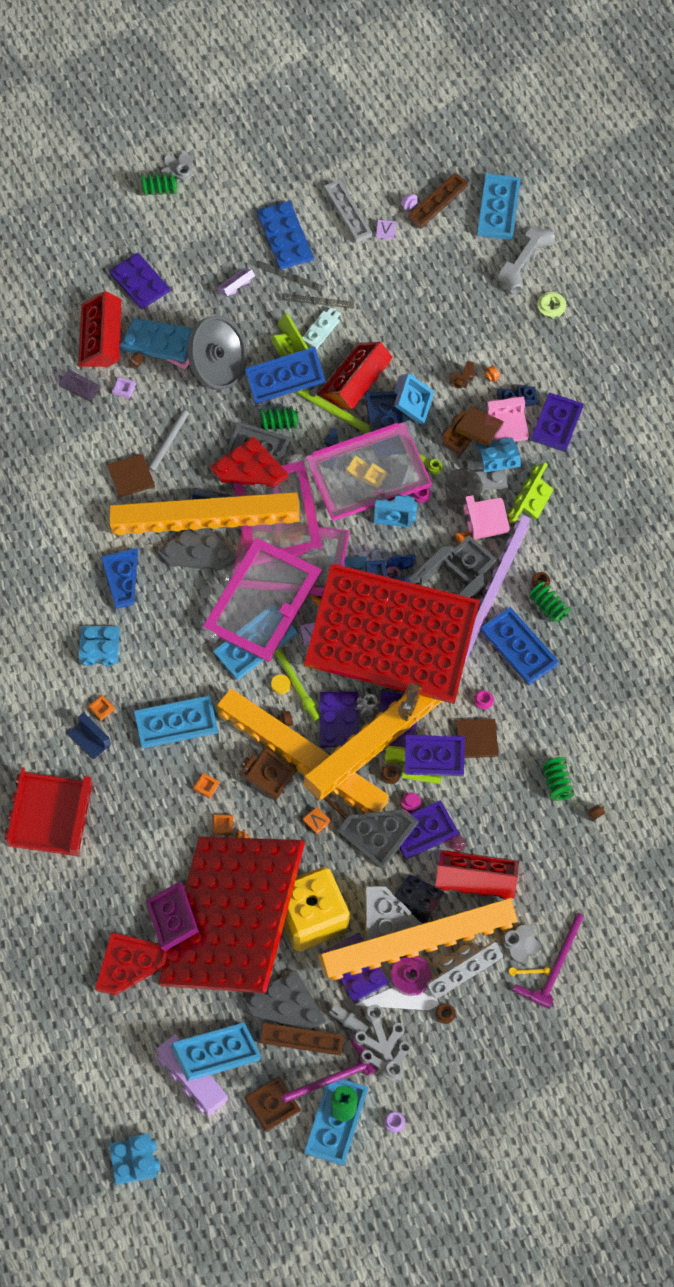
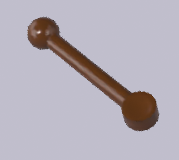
M328 795L324 797L323 799H325L343 817V819L346 820L348 815L345 814L328 797Z

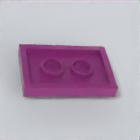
M181 882L173 884L146 900L160 947L164 951L199 932Z

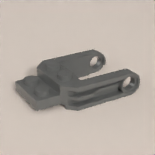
M468 535L456 548L442 546L409 580L410 583L422 586L439 569L445 566L451 574L466 586L458 595L475 599L484 590V573L496 563L497 559Z

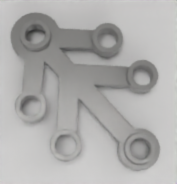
M373 1004L366 1010L365 1017L372 1023L378 1042L368 1037L363 1031L356 1033L354 1042L357 1045L364 1044L382 1054L384 1058L383 1061L375 1057L370 1050H365L360 1055L362 1063L373 1064L382 1070L387 1080L397 1081L403 1074L401 1063L405 1055L410 1052L411 1045L408 1042H401L397 1048L398 1054L393 1060L391 1051L405 1028L401 1023H395L391 1028V1035L387 1041L380 1022L383 1010L380 1006ZM370 1013H374L376 1018L372 1017ZM395 1027H399L401 1032H397ZM357 1036H362L363 1041H360ZM401 1046H406L408 1050L403 1051ZM364 1055H368L370 1060L365 1059ZM389 1069L394 1070L395 1074L390 1073Z

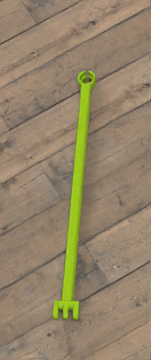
M304 389L295 392V394L362 432L370 433L369 424L311 391ZM419 453L424 467L428 469L429 473L437 475L440 473V470L442 471L443 465L438 459L430 460Z

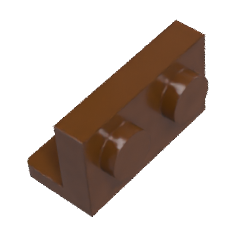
M464 410L459 415L456 414L450 427H446L441 434L442 445L460 456L472 442V439L455 432L456 426L466 414Z

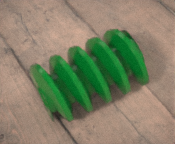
M156 172L154 178H152L151 173H148L147 178H145L144 174L141 173L142 191L148 196L150 190L153 195L156 194L157 190L160 195L163 194L164 190L169 195L172 190L175 195L177 194V175L174 177L172 172H169L168 177H166L165 172H162L161 177H159Z
M282 406L281 412H279L278 407H275L273 412L268 407L266 413L263 408H260L261 427L264 426L265 430H268L269 425H271L272 429L275 430L276 425H278L280 430H282L284 424H286L287 429H290L291 424H293L295 429H297V407L294 411L293 407L289 406L287 411L285 406Z
M542 582L530 592L529 598L534 600V604L539 606L541 611H544V615L549 617L548 620L550 622L556 623L562 620L571 608L567 607L564 609L563 607L566 603L564 601L558 603L561 597L557 596L554 598L556 591L554 590L549 593L551 586L544 587L545 582Z
M564 757L550 759L542 765L550 799L553 801L568 800L575 794L569 793L573 790V786L567 785L571 783V779L565 778L569 776V772L563 771L567 769L566 764H561L565 762Z
M339 1086L331 1096V1114L336 1120L346 1122L351 1120L356 1114L357 1094L349 1086Z

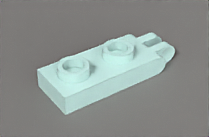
M332 307L327 312L323 311L302 337L306 345L311 348L316 347L317 350L340 321L337 318L341 313L336 311L332 316V313L335 311Z

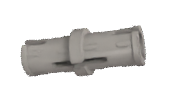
M337 1003L332 1007V1011L329 1012V1015L342 1022L345 1028L349 1027L356 1033L359 1031L366 1033V1030L369 1029V1026L357 1019L354 1013L350 1014Z

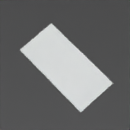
M395 987L355 1004L358 1006L375 1004L386 1008L430 1010L440 1005L438 1000L433 997L429 988L420 995L407 996L401 994Z

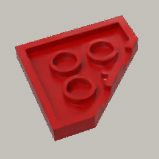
M252 437L210 466V471L221 483L240 482L241 485L255 486V484H261L274 488L288 478V473L255 437Z
M111 932L95 990L116 996L161 970L166 964L169 949L164 951L159 943Z

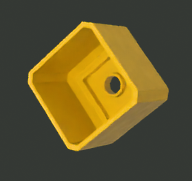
M321 867L296 877L283 927L293 949L297 951H303L343 935L349 928L350 913L329 868ZM313 897L318 902L314 906H309L306 900Z

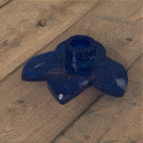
M416 555L392 556L386 560L387 565L385 567L386 569H391L399 566L400 570L415 566Z

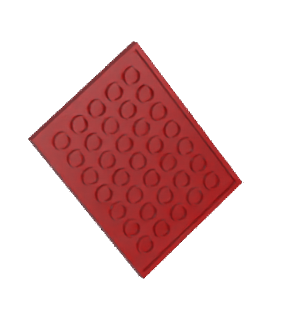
M331 563L304 666L455 704L480 600Z
M199 836L185 885V892L199 932L169 949L166 964L162 968L158 984L164 987L266 993L305 842L296 839Z

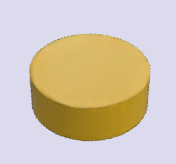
M282 674L276 675L271 681L272 690L277 694L287 693L290 689V679Z

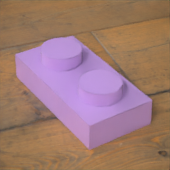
M243 268L216 289L222 295H233L236 293L237 288L248 284L255 275L251 269Z

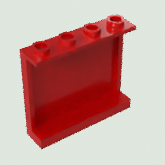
M22 767L21 773L17 774L16 777L17 792H13L12 796L14 807L13 810L9 811L8 815L10 826L6 828L4 840H7L8 847L79 857L93 785L92 777L84 776L83 780L26 773L25 768Z

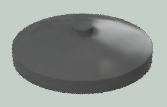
M210 316L200 320L194 326L189 337V363L194 375L204 386L214 390L231 388L240 381L246 369L247 347L244 336L238 326L224 316Z

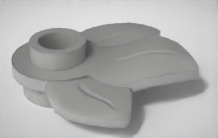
M186 151L181 153L179 159L165 156L166 168L162 169L161 173L165 172L166 177H168L169 172H172L173 176L177 175V178L180 180L191 178L193 174L191 168L193 163L192 157Z
M521 925L515 931L510 930L503 935L502 943L504 947L510 950L511 957L519 963L527 964L528 954H535L542 949L540 943L531 937L535 929L533 926ZM509 938H514L516 942L511 944Z

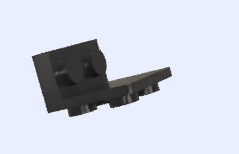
M410 874L394 896L405 905L418 921L424 924L429 921L431 913L443 897L444 891Z

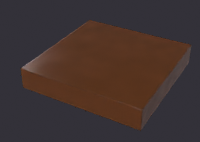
M471 406L456 426L455 432L488 447L502 428L504 421Z
M143 454L107 464L119 498L155 487Z
M495 719L458 720L456 722L457 736H465L464 758L498 757Z
M264 747L244 779L276 801L297 769L267 747Z
M280 1076L244 1097L265 1132L301 1112L294 1099L286 1103L282 1101L281 1095L288 1093L289 1090Z

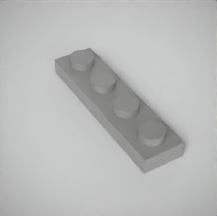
M339 179L325 185V192L354 241L358 243L372 237L370 228L342 181Z

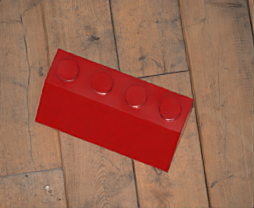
M107 291L81 304L79 367H109L119 362L122 299Z
M359 342L318 395L342 410L354 409L361 397L365 395V392H368L369 387L378 380L380 373L389 366V362L393 358L381 342Z
M440 850L435 887L444 891L457 890L464 894L471 892L485 897L492 895L498 896L501 899H514L519 861Z

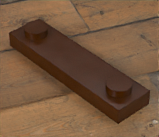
M455 172L408 215V220L422 229L468 187V182Z
M263 1023L260 1043L341 1056L344 1035Z

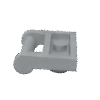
M467 460L470 491L507 489L505 469L485 473L484 471L474 472V468H483L481 461Z

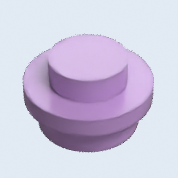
M406 194L402 198L401 205L404 210H413L417 206V196Z
M398 1112L389 1113L384 1121L386 1129L392 1133L400 1132L405 1126L403 1115Z

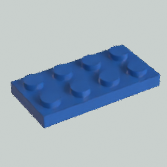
M291 201L257 210L258 218L280 270L314 260Z
M316 347L245 369L255 404L326 383Z
M511 607L481 627L480 631L528 686L559 664L556 657Z

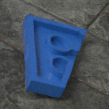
M138 548L101 557L115 608L119 609L134 605Z

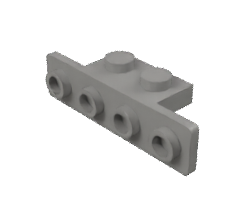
M492 941L478 951L469 943L461 946L456 952L438 962L436 965L441 974L427 982L433 997L438 999L502 959L503 955L497 943Z

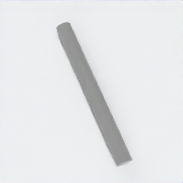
M182 410L148 467L149 470L155 472L189 415L188 411Z

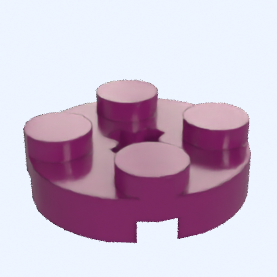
M419 956L400 958V961L395 962L391 971L393 986L401 994L407 996H417L426 991L428 988L427 982L432 978L428 963ZM411 971H414L417 978L409 980L406 973L410 974Z

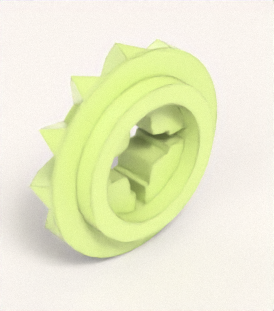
M547 292L540 296L537 307L539 312L545 315V318L549 316L553 319L556 316L560 317L565 312L566 301L558 293ZM550 300H552L553 305H556L553 310L548 306Z

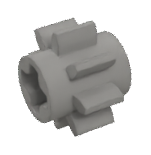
M365 693L363 698L359 696L356 701L358 703L356 710H359L361 716L371 718L373 713L377 714L380 710L378 707L380 701H377L375 695Z

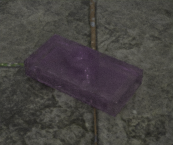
M70 369L59 382L60 387L89 402L92 401L100 390V385Z

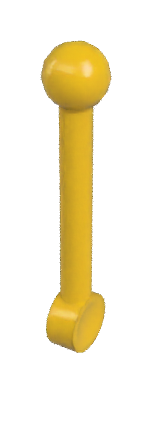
M513 967L509 969L511 976L529 973L549 975L551 972L549 967L516 970Z

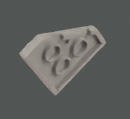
M365 887V941L422 924L387 887Z

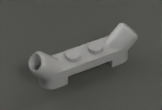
M531 226L525 234L524 245L526 247L514 264L506 262L498 276V281L506 284L510 294H517L522 291L523 283L520 273L527 270L529 260L536 257L538 248L554 244V231L551 228L540 230Z

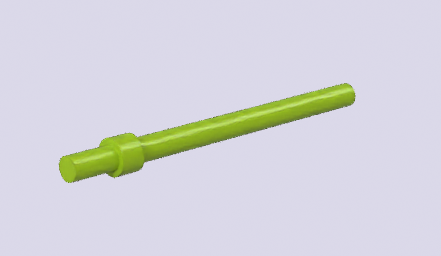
M280 647L275 651V654L301 698L305 711H308L312 720L317 722L320 720V716L314 707L315 704L312 698L308 697Z

